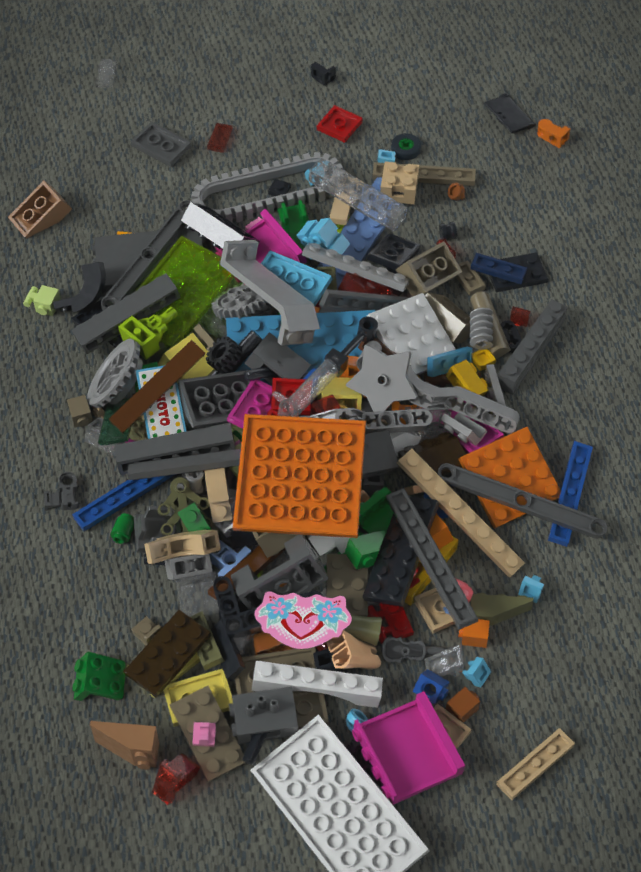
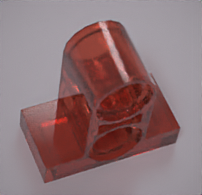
M184 753L179 754L171 762L165 759L160 763L152 793L169 805L174 801L176 793L197 775L200 766Z

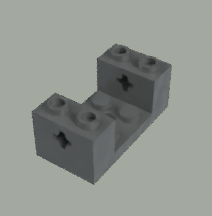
M297 535L284 543L290 560L258 578L249 565L231 574L237 595L249 610L257 608L263 603L266 592L271 591L278 595L290 593L300 595L329 579L319 556L303 535ZM282 583H287L284 587L279 586Z

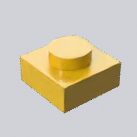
M488 349L472 353V362L479 371L486 369V365L496 364L495 357Z

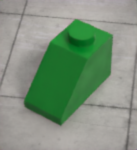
M384 530L361 535L358 538H349L345 554L356 569L368 568L374 565L385 536Z

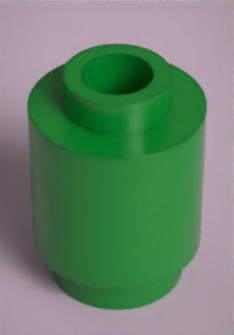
M127 513L117 517L110 533L114 542L118 544L129 542L134 530V517Z

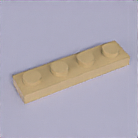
M559 728L500 778L496 785L513 800L570 751L575 743Z

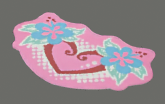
M270 591L265 593L263 603L255 611V618L262 625L263 632L270 633L271 636L281 643L297 649L315 647L333 637H339L342 634V630L348 627L352 621V617L346 608V599L343 596L326 598L317 594L305 598L296 593L278 595Z

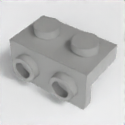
M446 413L440 418L445 424L444 429L451 434L456 433L457 437L465 443L470 442L477 446L487 433L485 428L460 413H457L454 419Z

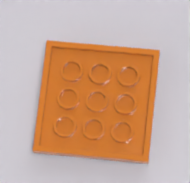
M528 427L522 428L458 459L463 469L550 501H554L560 496L561 490ZM477 495L494 529L527 514ZM519 496L516 498L519 505L527 504L525 497Z

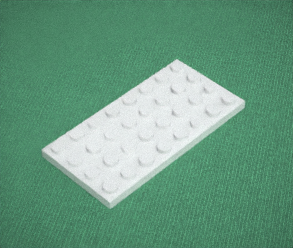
M319 715L251 769L254 776L329 872H405L429 852V849Z

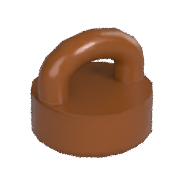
M459 183L451 184L448 189L449 198L455 201L465 199L464 186Z

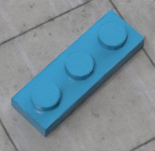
M463 347L427 357V376L435 377L448 373L450 367L466 359L469 363H472V348Z

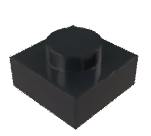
M275 179L268 189V194L272 196L287 194L291 188V183Z

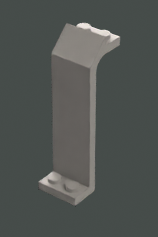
M256 240L225 241L220 265L279 311L281 315V328L277 342L281 346L312 343L315 330L320 329L314 304L255 260L259 242Z

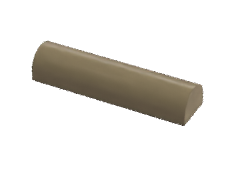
M483 291L477 292L470 298L473 309L490 308L493 310L491 315L493 317V328H491L493 330V341L491 342L493 346L489 350L495 359H498L509 352L510 347L489 294Z

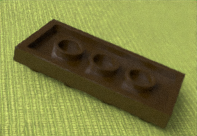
M178 610L123 672L157 698L210 638L211 633L184 612Z

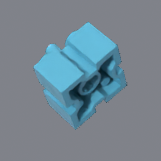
M330 218L320 219L319 222L317 220L307 221L296 235L304 247L308 243H316L322 248L333 249L339 254H343L350 245L345 236L338 233L337 226Z

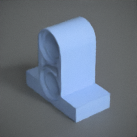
M219 540L221 550L218 553H210L211 563L220 570L218 577L227 574L249 555L251 550L245 546L237 553Z

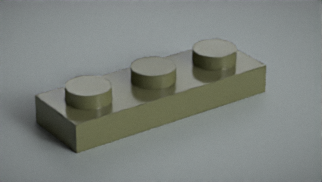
M203 611L191 616L190 618L211 633L210 638L197 651L202 666L206 671L223 663L224 659Z

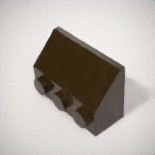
M449 432L441 433L433 439H425L420 444L407 446L397 452L399 459H401L410 449H413L436 473L439 467L445 463L462 468L458 459L466 455L458 438ZM402 469V473L405 474V475H406L408 478H410L412 481H414V480ZM443 469L441 471V474L443 476L445 474L450 473L451 471L449 469Z

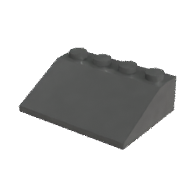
M245 371L178 381L182 411L193 428L230 423L227 421L228 415L251 382L244 379Z

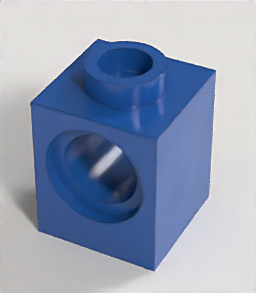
M427 669L421 673L412 692L419 694L425 691L430 702L436 704L446 698L449 692L447 687L450 682ZM430 683L436 687V692L430 689Z

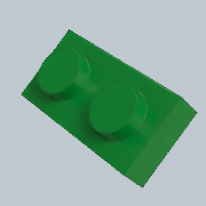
M196 502L177 512L189 532L212 530Z

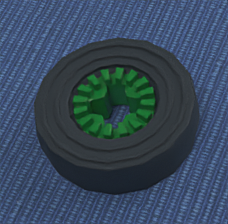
M399 134L392 140L391 150L395 152L396 158L412 160L420 154L421 142L413 134Z

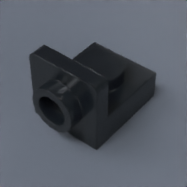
M314 62L311 64V77L325 86L336 79V67L332 66L326 69L319 63Z

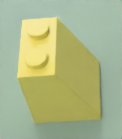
M191 333L166 351L158 362V366L166 365L182 348L193 340L205 352V355L179 380L208 376L214 369L206 361V357H208L206 355L207 349L194 333Z
M318 377L317 402L319 413L342 408L361 410L362 394L346 386L353 377Z

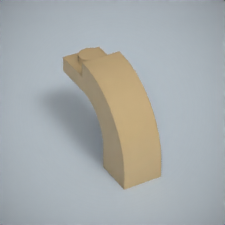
M225 468L204 470L212 522L233 520Z
M217 530L183 532L160 537L155 541L144 544L148 564L185 555H206L221 550Z

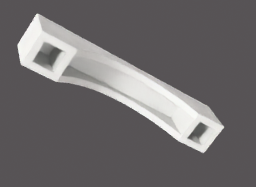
M256 661L251 691L258 692L292 687V691L329 694L356 705L378 707L382 695L383 678Z

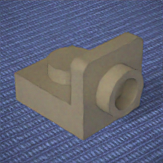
M146 616L131 631L146 646L162 629V626L160 624L156 626Z

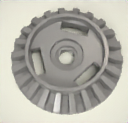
M133 339L123 341L104 360L88 390L87 402L95 408H100L107 403L114 405L121 401L137 381L136 370L142 369L143 361L139 358L140 345Z

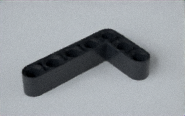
M226 576L217 577L213 582V589L227 634L232 638H239L262 631L260 623L256 625L249 623L250 619L255 616L257 608L240 612L230 579ZM221 584H228L229 587L226 591L221 592L218 590ZM310 591L299 596L306 598L317 594L323 595L319 591ZM227 603L234 604V608L231 611L224 610V606ZM237 622L240 624L239 629L236 631L229 629L232 623Z

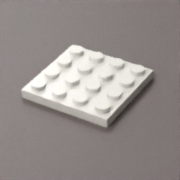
M423 293L367 315L377 320L376 336L391 351L396 354L411 352L410 365L416 375L427 371V357L456 350Z

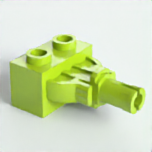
M169 307L161 315L153 314L149 318L137 320L131 316L118 326L122 340L133 339L140 345V355L147 360L160 349L159 342L162 340L163 333L168 330L166 324L176 318L178 313L173 307Z

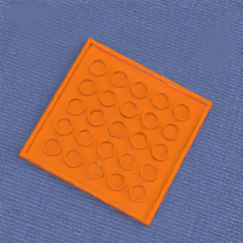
M245 414L233 531L358 538L366 421Z

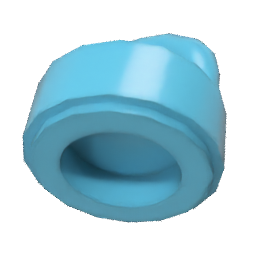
M351 709L347 714L346 725L351 732L355 720L358 719L359 723L368 720L366 715L358 709Z

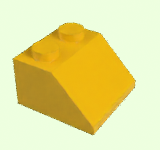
M467 359L450 367L446 374L453 387L459 386L481 396H484L488 391L486 381L483 378H479L476 373V367L473 363H469Z

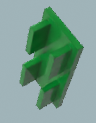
M298 200V205L286 207L285 203H281V208H278V214L282 228L303 251L305 247L296 235L309 221L305 204L302 203V200Z

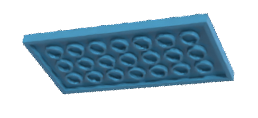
M375 310L316 313L320 329L315 330L312 343L286 346L311 364L307 369L308 373L312 368L317 369L318 377H326V369L323 368L326 362V354L332 348L341 352L357 336L361 318L375 312ZM281 315L226 318L227 336L237 344L251 330L255 331L262 339L269 332L276 338L279 337ZM357 346L348 356L359 357L362 351ZM247 359L240 365V367L235 372L246 371L251 369L245 364ZM263 378V379H259V380H261V381H263V382H265V383L271 385V384H270L268 381H266L264 378Z

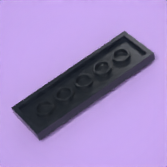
M409 496L430 532L439 507L438 500ZM394 513L362 597L364 601L403 607L420 559Z

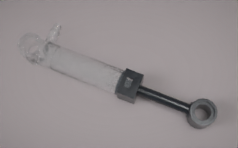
M369 316L361 318L357 336L341 352L332 348L326 354L324 362L289 398L274 391L272 396L280 402L278 416L298 417L336 376L339 378L347 369L349 359L347 356L361 341L368 343L376 338L377 320Z

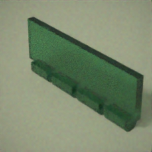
M130 398L122 399L114 405L107 403L98 439L99 445L128 442L131 427L122 434L109 421V418Z

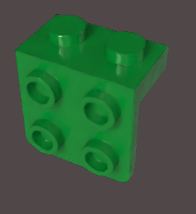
M386 487L380 491H375L369 500L360 503L359 526L368 534L384 530L386 535L393 516V511L386 500V495L391 494V491Z
M87 652L75 663L76 679L72 687L74 700L82 701L89 694L121 700L124 695L125 674L123 671L126 669V663L116 658Z

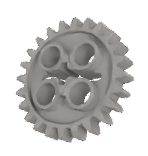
M242 283L239 287L235 285L234 288H228L227 292L222 291V295H217V298L213 299L214 302L211 304L216 317L219 316L220 319L225 318L226 320V318L230 317L241 318L242 315L254 314L255 310H261V307L266 306L268 302Z

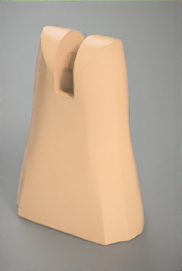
M342 630V634L339 637H333L326 642L329 651L335 653L332 655L335 668H363L371 670L377 669L381 665L380 657L375 655L377 653L375 646L356 639L344 630Z

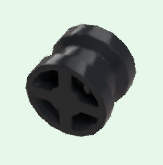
M454 221L449 224H439L442 241L447 240V238H457V229Z

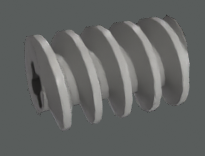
M477 308L470 313V345L475 349L485 350L493 346L491 343L493 341V330L491 329L493 328V317L491 316L493 310L490 308Z

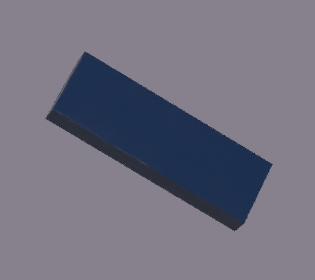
M476 253L470 268L471 270L521 285L527 273V267Z

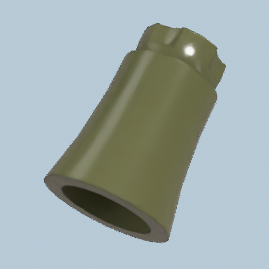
M350 614L352 621L344 631L360 641L377 646L382 617H365Z

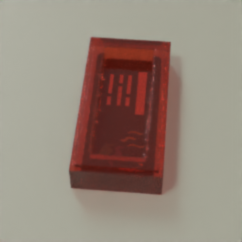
M216 123L208 142L207 150L223 153L233 126Z

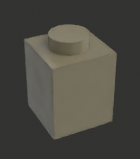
M85 395L67 400L74 427H84L93 423Z

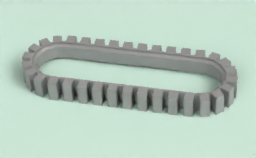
M314 152V157H310V154L306 153L303 154L302 160L298 155L293 157V162H290L289 158L282 159L283 164L281 165L279 160L273 161V167H270L269 163L262 164V169H259L258 165L252 166V172H249L248 168L242 169V174H239L238 170L231 171V177L228 176V173L221 174V179H218L217 175L211 176V182L204 179L201 181V185L197 184L194 187L191 198L192 202L205 205L203 203L204 199L213 193L303 172L319 166H323L324 170L332 175V179L323 185L225 209H213L232 223V218H235L236 222L243 221V216H246L247 220L253 219V213H256L257 217H261L260 212L264 209L273 214L274 208H277V211L278 208H281V203H285L289 207L295 206V203L298 204V200H302L303 204L307 200L310 205L315 203V198L322 202L325 201V195L329 198L334 197L337 189H341V186H343V167L341 163L339 164L338 159L335 157L331 159L329 154L324 153L323 157H320V152Z

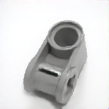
M203 471L182 473V477L189 482L191 491L197 495L203 493Z

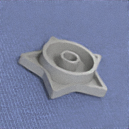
M369 344L364 345L362 369L346 386L366 396L373 412L386 411L394 401L418 398V394L408 375L411 352L386 355ZM381 376L385 378L384 383L381 381Z

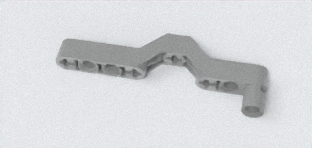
M369 341L367 343L382 352V346L379 342ZM364 349L356 363L359 370L362 369ZM409 366V380L418 394V398L409 399L411 403L429 411L453 410L505 433H512L516 430L520 417L514 409L459 386L436 387L422 381L412 370L411 366Z
M355 408L332 409L311 416H301L339 419L341 417L344 420L366 421L365 434L389 430V433L421 431L432 422L433 418L431 412L427 409L364 412ZM400 418L405 420L406 425L400 422ZM381 419L387 422V426L381 423Z

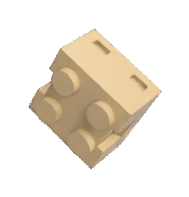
M385 161L380 201L414 205L419 165L407 164L406 166H400L396 162Z

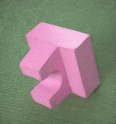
M194 722L193 746L215 747L216 723Z

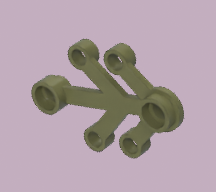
M178 477L171 482V494L157 508L159 515L166 516L170 512V506L178 498L179 507L168 522L161 526L160 531L164 536H168L173 532V527L180 519L177 512L188 506L186 497L196 502L200 510H206L209 507V500L204 497L201 498L191 491L190 484L185 478ZM177 484H182L184 489L182 491L178 490ZM200 501H205L206 507H201ZM162 506H165L167 508L166 513H162L160 511V508ZM205 517L209 521L210 527H212V520L209 517ZM181 520L183 532H189ZM164 526L170 527L169 533L164 532Z

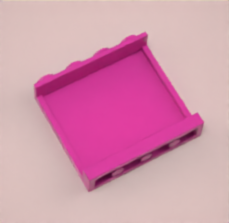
M266 209L260 212L262 220L246 231L260 240L255 260L262 263L271 250L305 264L307 259L305 256H302L303 251ZM216 248L217 252H215V255L221 261L223 248ZM234 276L236 281L240 283L241 281Z
M425 691L417 694L414 701L362 723H359L358 719L354 721L353 737L356 742H360L365 760H369L372 765L371 770L374 778L380 780L382 793L390 800L392 805L463 774L465 764Z

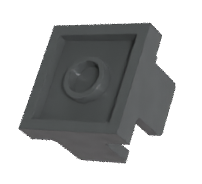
M149 506L145 514H135L136 550L139 553H146L145 543L164 537L160 529L163 524L168 522L171 516L159 515L157 512L158 506ZM161 507L160 511L166 513L167 508ZM179 520L173 527V532L170 535L181 533ZM164 526V532L169 533L170 527Z

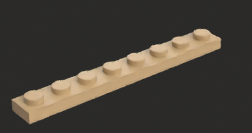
M410 449L398 460L397 464L431 499L438 500L439 507L509 578L525 563L413 449Z

